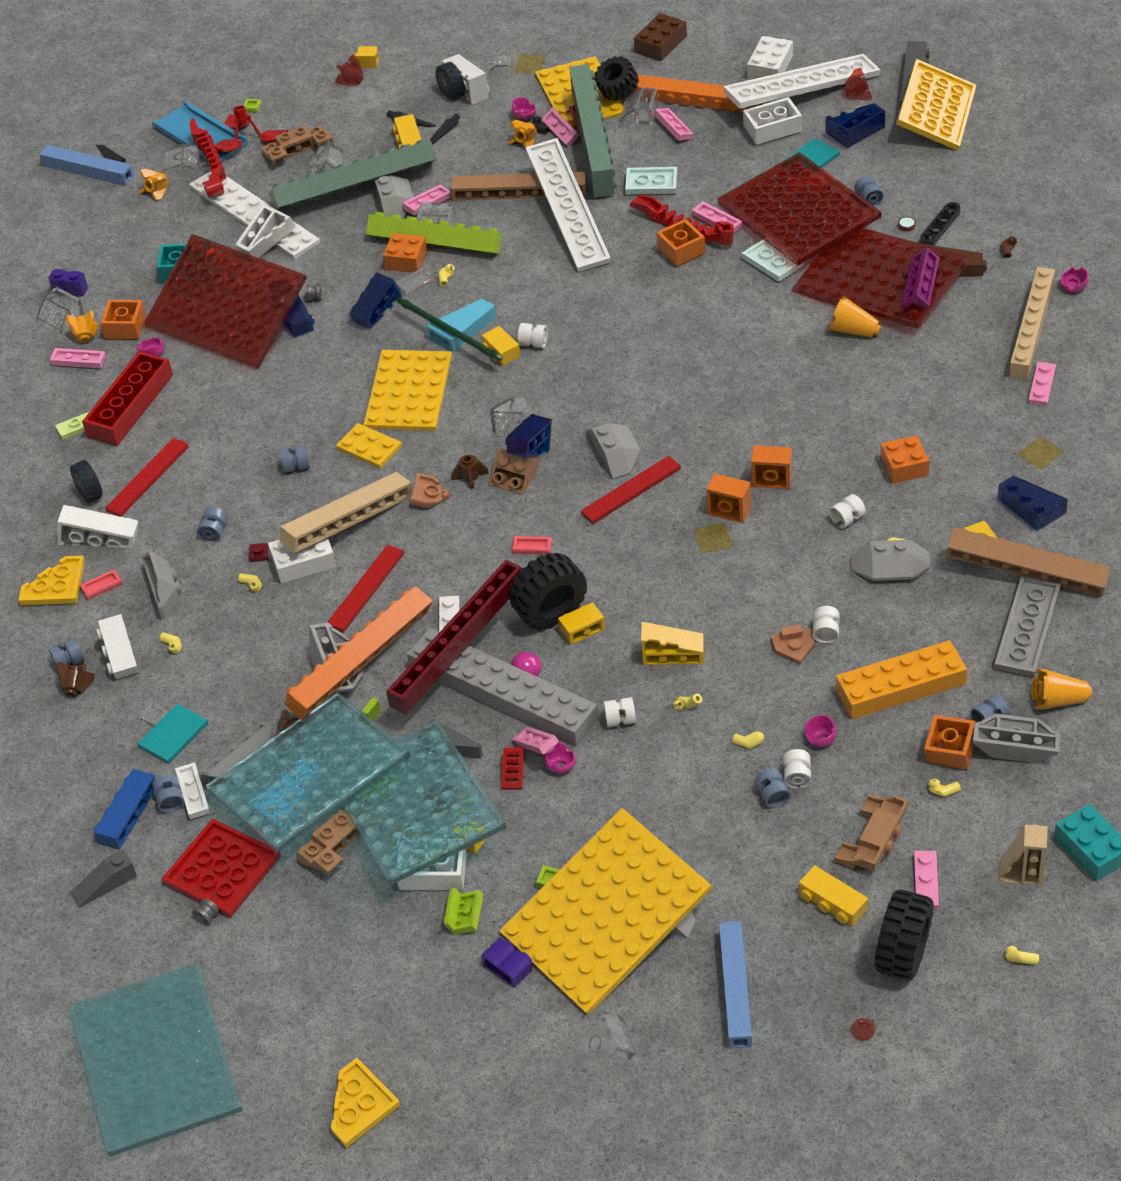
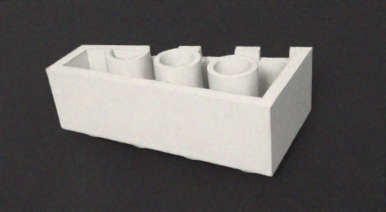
M459 54L442 60V64L450 61L457 66L464 81L465 91L463 95L472 105L489 98L488 93L490 89L484 71Z
M63 505L58 519L57 545H63L64 542L72 543V546H80V543H89L94 547L106 544L107 547L132 548L138 531V520Z

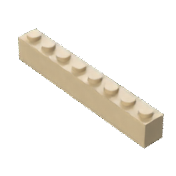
M1041 267L1036 269L1010 363L1009 378L1028 380L1054 285L1055 269Z
M397 472L390 474L280 526V543L294 553L406 500L410 497L411 482Z

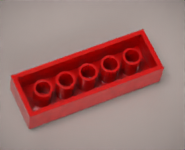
M138 351L82 420L86 436L118 446L173 376L169 359Z

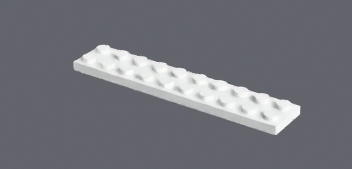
M864 54L727 85L723 87V92L738 108H746L752 105H759L777 99L879 76L880 69Z
M558 138L526 147V153L577 271L581 272L610 263V255Z
M211 171L189 184L192 190L246 227H248L263 204L273 208L227 176V179H224L222 182L225 192L208 198L202 182L209 180ZM294 222L296 227L274 246L291 258L296 259L318 245L320 239Z

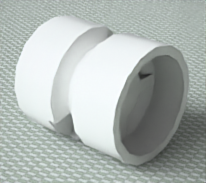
M521 323L518 330L519 346L530 347L532 344L535 348L544 349L546 344L543 343H546L548 338L547 326L536 324L533 327L532 324Z
M850 494L829 509L830 518L835 524L841 520L844 522L839 526L841 529L846 528L866 513L863 502L854 494Z
M821 606L814 611L813 638L817 642L833 643L838 640L840 614L836 608Z
M632 697L620 699L619 702L615 700L603 702L607 727L619 726L620 722H623L624 725L636 723ZM619 710H624V714L620 715Z
M793 749L786 752L783 756L784 783L789 788H798V785H800V788H806L811 783L809 753L801 749Z

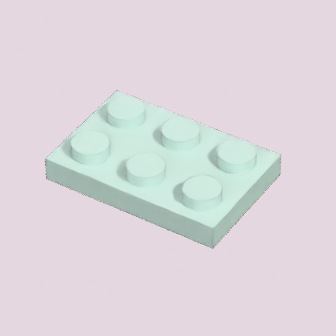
M677 167L627 168L626 195L676 194Z
M768 237L742 252V259L778 282L804 266V260Z

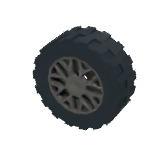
M450 61L437 66L435 71L436 79L442 93L449 100L463 95L465 91L464 81L457 66Z
M82 460L71 465L70 472L73 482L85 501L89 503L102 497L101 484L88 461Z

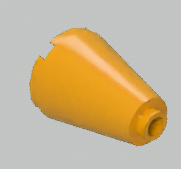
M844 296L840 299L833 314L834 322L831 321L829 325V330L870 338H873L874 335L877 336L881 329L876 318Z
M1041 668L1035 671L1038 675L1037 679H1032L1031 698L1032 700L1036 699L1037 706L1033 707L1037 710L1085 703L1088 698H1091L1092 688L1086 681Z

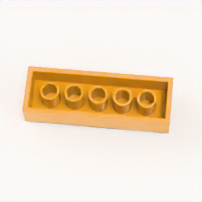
M949 640L836 675V691L851 719H855L964 685L967 679V668Z

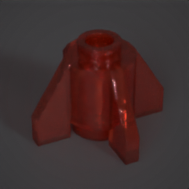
M352 54L348 59L350 63L345 62L343 65H337L341 74H338L335 81L339 84L355 85L360 84L363 80V71L359 60Z
M861 67L855 69L847 79L844 90L846 95H850L851 98L869 100L873 97L870 90L866 91L869 89V85L865 76L861 78L864 75Z

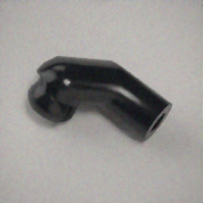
M534 116L532 124L536 127L537 132L547 134L549 127L542 125V118L540 116Z

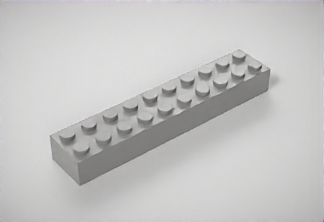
M432 628L426 631L407 653L409 665L437 636L439 631ZM469 645L437 679L438 682L546 733L555 735L557 738L574 746L580 743L599 719L597 704Z

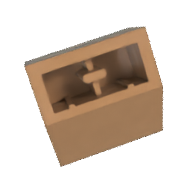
M498 448L489 485L523 495L536 476L540 459L509 449Z

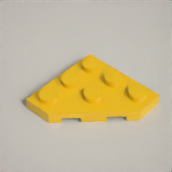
M65 556L59 560V564L52 569L48 567L38 574L36 580L22 585L18 599L19 604L77 603L85 564L84 556Z
M358 1058L341 1069L338 1075L339 1082L335 1096L331 1131L345 1148L349 1147L400 1107L399 1100Z

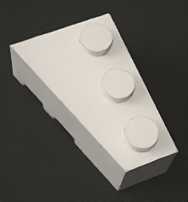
M263 204L235 245L242 255L252 260H257L292 231L296 225L291 217Z
M122 615L99 620L100 628L96 630L99 639H103L105 643L101 647L104 657H109L110 663H106L109 674H114L115 679H120L139 673Z

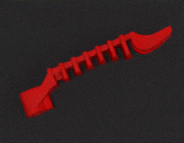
M195 118L190 120L193 143L199 152L202 151L203 155L207 158L211 170L209 180L202 182L208 198L225 192L222 182L227 178L211 135L208 134L207 130L199 128Z
M638 195L630 202V207L644 212L651 221L662 224L665 227L684 220L683 214L676 217V210L668 212L669 205L665 204L662 206L661 202L654 197ZM692 218L686 219L705 237V243L715 241L724 246L733 243V224L717 221L715 226L713 225L707 229L708 224L706 223L700 225L698 220L692 223Z

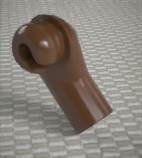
M1010 236L1001 243L1000 249L1003 258H1011V250L1017 243L1016 237Z

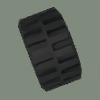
M613 56V58H608L605 62L603 61L601 66L597 67L598 71H595L594 74L597 87L603 97L610 101L623 100L624 97H629V94H633L634 89L638 86L637 83H639L638 74L632 63L626 57L623 58V56L618 58Z

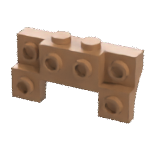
M321 125L310 130L306 126H302L275 136L276 142L263 146L261 149L265 158L276 164L275 160L281 158L287 160L288 157L315 148L314 143L318 148L324 142L330 141L333 143V137Z
M868 794L867 801L863 808L861 807L860 815L866 816L870 820L859 839V845L843 841L840 851L834 857V862L851 869H855L857 865L875 872L880 861L884 860L887 853H891L895 837L899 838L902 825L900 823L908 809L909 800L899 796L884 798Z
M355 801L345 811L340 809L336 814L330 815L321 827L318 826L314 829L312 839L297 851V860L306 867H314L329 876L330 872L337 865L343 864V858L338 853L359 835V830L373 837L380 827L386 826L387 820L373 809L367 811Z

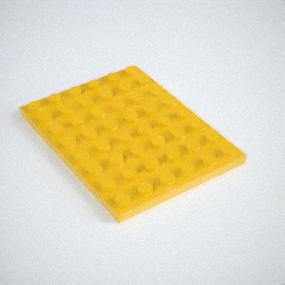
M621 808L499 931L521 953L525 952L528 954L532 963L588 1015L690 913L713 887L634 817Z

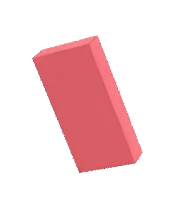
M514 536L512 554L551 553L552 537Z
M114 569L81 584L80 588L89 600L122 585L123 582Z

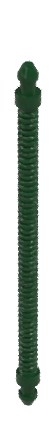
M402 297L396 298L397 303L401 304L403 308L411 310L485 353L488 357L495 358L497 361L503 359L501 354H497L496 350L490 349L415 306L409 300Z

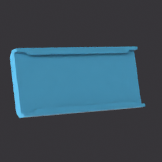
M185 100L183 101L184 105L157 122L152 121L153 127L206 160L207 158L203 155L202 151L199 152L193 143L190 131L191 119L195 118L197 126L208 131L214 145L222 140L235 138V130ZM238 133V140L243 142L240 148L227 152L217 150L221 162L246 147L248 144L247 138Z

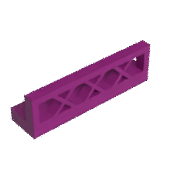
M925 248L912 257L901 305L905 309L914 302L923 309L930 306L940 257L929 248Z

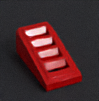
M503 748L501 790H522L525 761L524 748ZM507 779H518V781H506V780H507Z

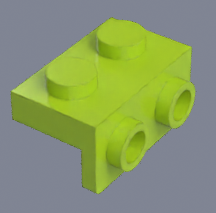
M451 888L447 899L444 925L453 934L458 935L477 931L484 894L480 890L460 894L456 888Z

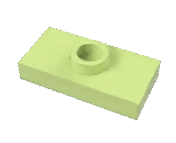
M88 413L55 425L62 440L85 431L82 420Z

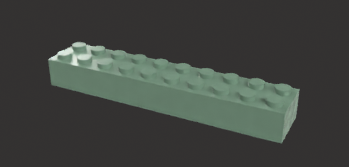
M589 64L569 67L571 92L574 105L576 106L575 111L594 198L614 195L613 188H616V180L613 178L615 166L612 165V154H609L611 153L610 144L607 143L608 135L605 122H602L604 119L598 91H595L597 87L594 80L593 70L590 71Z
M422 139L416 141V144L412 146L405 144L400 146L398 150H394V148L386 150L382 155L378 153L372 154L366 160L359 158L349 165L347 163L339 164L333 170L330 167L321 170L319 174H315V172L309 173L303 179L296 177L290 179V182L283 184V182L276 183L269 192L273 207L277 211H281L372 183L375 178L389 175L395 176L432 165L437 160L431 140L426 141Z

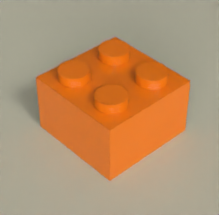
M686 219L656 232L657 248L676 267L705 253V237Z
M392 233L383 254L385 270L419 273L427 253L425 236Z
M108 300L101 320L105 339H139L146 318L142 300Z
M917 435L881 443L880 458L892 484L929 476V459Z
M754 445L751 459L752 487L790 489L792 448Z
M714 473L706 489L707 514L744 523L751 509V482Z
M934 715L924 747L926 762L968 770L975 746L973 744V734L976 721Z

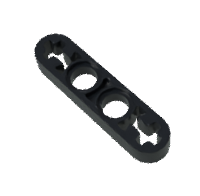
M956 202L947 203L921 234L920 243L935 245L960 215V205Z

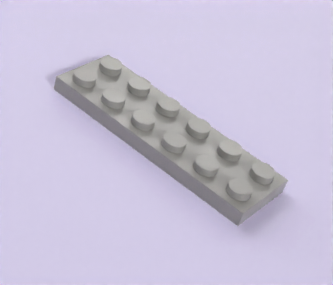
M1021 576L994 669L1035 677V671L1038 668L1061 583Z

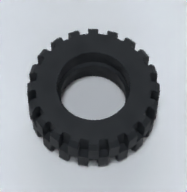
M547 553L546 556L541 555L536 560L528 562V565L520 570L519 575L515 576L513 579L514 583L510 586L509 600L514 610L530 627L536 629L552 628L558 624L559 617L580 607L579 604L584 601V594L587 593V580L585 575L568 556L560 553Z
M902 889L893 892L884 915L875 952L874 967L879 973L907 981L914 979L923 958L932 923L934 901L930 897Z

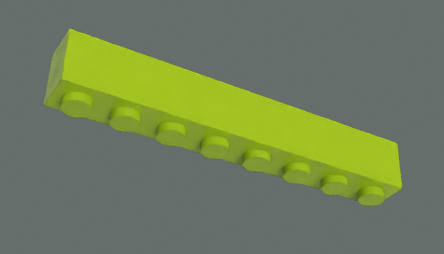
M375 212V215L369 214L366 235L391 238L392 233L425 236L426 244L496 254L500 253L503 236L495 228H487V231L481 230L480 226L471 225V228H465V224L460 223L450 226L449 222L439 221V224H436L431 219L423 218V221H417L416 217L407 216V219H401V215L391 214V217H387L382 212Z

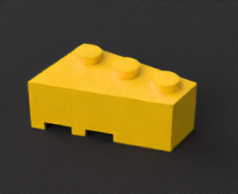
M642 622L643 665L704 664V639L702 633Z

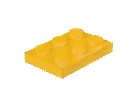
M357 423L338 442L336 449L381 469L402 447V442Z

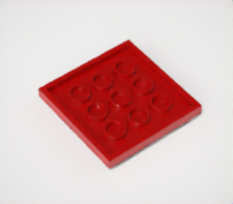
M212 818L161 880L164 885L198 902H201L204 898L211 900L218 906L220 913L231 918L281 857L279 850Z

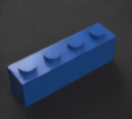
M132 769L129 776H126L121 789L115 794L110 807L105 810L102 820L95 826L94 835L98 844L118 850L121 849L154 794L152 783L156 779L155 775Z

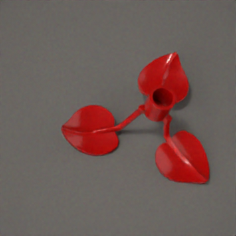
M239 105L233 108L234 115L230 113L224 123L235 130V138L222 140L215 147L216 150L225 152L240 148L243 142L238 140V128L245 127L249 123H251L258 136L261 137V141L274 142L276 141L275 136L289 130H267L260 133L251 116L247 115L246 107Z

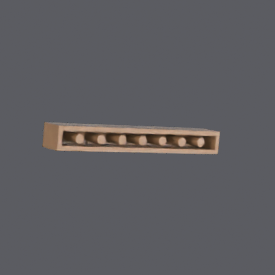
M573 172L582 195L585 197L587 194L586 172ZM535 173L452 176L451 192L453 201L546 198Z
M953 527L946 557L1019 576L1061 583V587L1103 596L1110 572V567H1106L1101 563H1091L1081 558L1068 557L1062 553L1048 552L1043 548L1029 547L1023 543H1014L1004 538L990 537L984 533L968 531L965 528Z

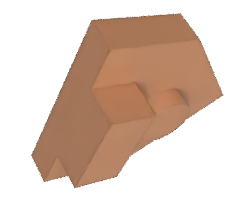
M417 473L410 504L430 508L449 499L451 494L446 489H443L436 477Z
M800 624L780 628L779 634L771 635L775 653L779 656L787 657L800 665L805 660L807 654L815 647L810 627L802 629Z

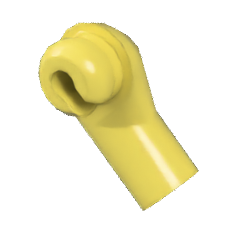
M447 264L446 267L439 271L440 286L448 285L447 279L454 274L455 270L452 264Z
M239 574V583L248 584L254 592L261 589L262 583L258 576Z
M164 632L160 635V642L169 644L168 648L172 653L176 654L181 651L182 644L179 637Z
M695 694L691 697H677L673 702V707L677 711H681L683 707L692 709L702 702V697L700 694Z
M753 732L746 737L735 734L732 743L752 749L763 742L764 735L761 732Z
M931 779L928 783L930 786L928 788L929 791L942 797H947L961 791L960 784L957 781L946 786L941 785L938 779Z
M1009 946L1005 950V958L1009 962L1037 965L1039 962L1038 954L1018 951L1015 946Z

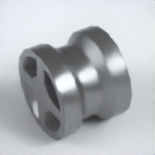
M316 283L313 286L306 284L308 302L313 299L322 300L320 283Z
M204 898L200 902V906L192 911L195 919L207 926L212 922L213 916H217L220 913L218 906L207 898Z

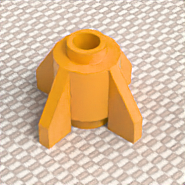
M519 120L510 122L515 133L514 139L508 142L509 145L516 141L524 143L525 148L534 145L537 130L532 123H525Z
M148 169L141 170L140 174L146 180L143 183L144 188L139 190V193L151 192L155 201L161 199L168 186L166 175Z
M91 310L85 316H78L76 318L71 315L66 316L71 333L81 343L89 342L98 329V323L93 321L94 315Z

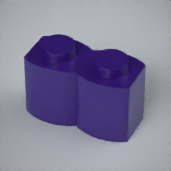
M62 269L52 270L48 277L54 294H69L74 297H81L85 295L88 289L85 275L79 271L68 272Z
M498 938L481 955L482 964L514 988L532 971L530 956L525 952L521 953L515 950V946L508 940L505 941Z

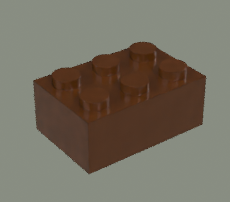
M659 13L634 37L635 53L662 61L687 37L686 21Z

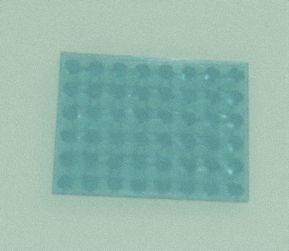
M337 692L320 704L303 720L299 719L209 782L206 787L213 796L272 850L278 853L403 763L411 755L408 749Z
M438 720L326 773L329 783L389 885H393L506 829L504 820Z
M198 962L69 1005L109 1157L243 1111Z

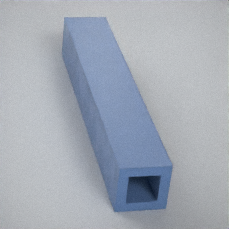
M47 145L39 154L43 166L124 186L134 177L131 164L51 145Z
M727 921L719 923L729 1049L752 1047V1032L741 921Z

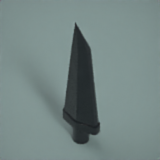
M388 110L387 116L391 117L392 120L408 115L400 111ZM414 117L416 125L436 127V125Z
M454 114L451 118L444 121L430 138L432 145L459 123L460 116L458 114Z
M96 145L104 158L125 163L126 159L108 147Z

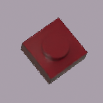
M268 543L249 544V561H269Z

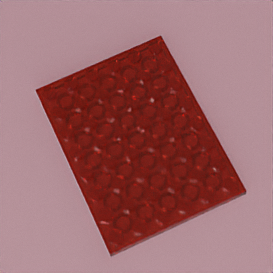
M800 152L717 198L720 206L741 220L743 224L797 266L882 217L880 210Z
M843 223L792 287L794 293L836 306L844 296L871 316L919 329L968 264L969 257ZM925 248H929L940 257L930 306L923 309L914 302L905 309L901 305L912 257Z
M192 234L144 324L147 327L259 369L307 277L305 274Z

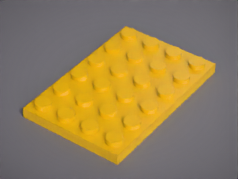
M596 56L535 72L551 106L573 128L575 124L569 112V106L574 105L569 67L589 64L590 71L593 70L595 74V71H598L597 67L601 66ZM597 87L595 91H598L604 120L626 114L619 99L617 101H610L604 98Z
M916 59L896 124L918 135L958 150L976 84Z
M382 350L363 425L371 429L436 431L452 360V352Z

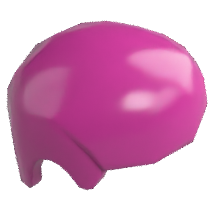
M515 98L512 101L513 116L524 121L532 119L536 114L535 103L531 105L528 98Z
M1071 267L1060 277L1062 288L1069 293L1083 291L1088 284V271L1084 267L1080 269Z
M159 338L142 340L141 346L136 344L137 351L158 357L163 353L165 347L163 341Z
M529 652L518 653L510 664L536 677L541 671L540 659L535 654Z
M826 715L815 716L809 719L804 726L806 739L813 747H826L833 743L837 736L834 721Z
M558 742L551 752L544 754V764L553 773L565 774L571 771L576 763L574 751H569L565 743ZM558 763H564L566 766H559Z

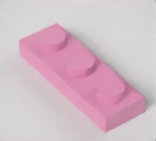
M553 107L542 118V121L568 147L580 136Z
M669 108L655 109L654 116L677 140L692 139L693 133Z
M440 184L403 202V209L414 216L451 198L452 192Z
M703 201L692 209V216L712 226H715L717 221L729 222L734 226V233L743 226L741 220Z
M55 348L50 358V363L56 366L101 369L106 359L105 351Z
M1037 362L1028 401L1029 404L1047 406L1056 364Z
M526 727L512 739L517 746L543 755L551 752L559 742L555 735L530 727Z
M914 851L916 893L930 897L934 901V909H939L936 851Z

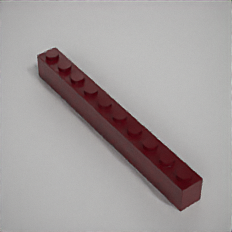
M505 560L388 688L386 693L389 707L405 715L411 710L509 600L510 586L514 583L513 579L515 576L519 575L522 569L521 566Z

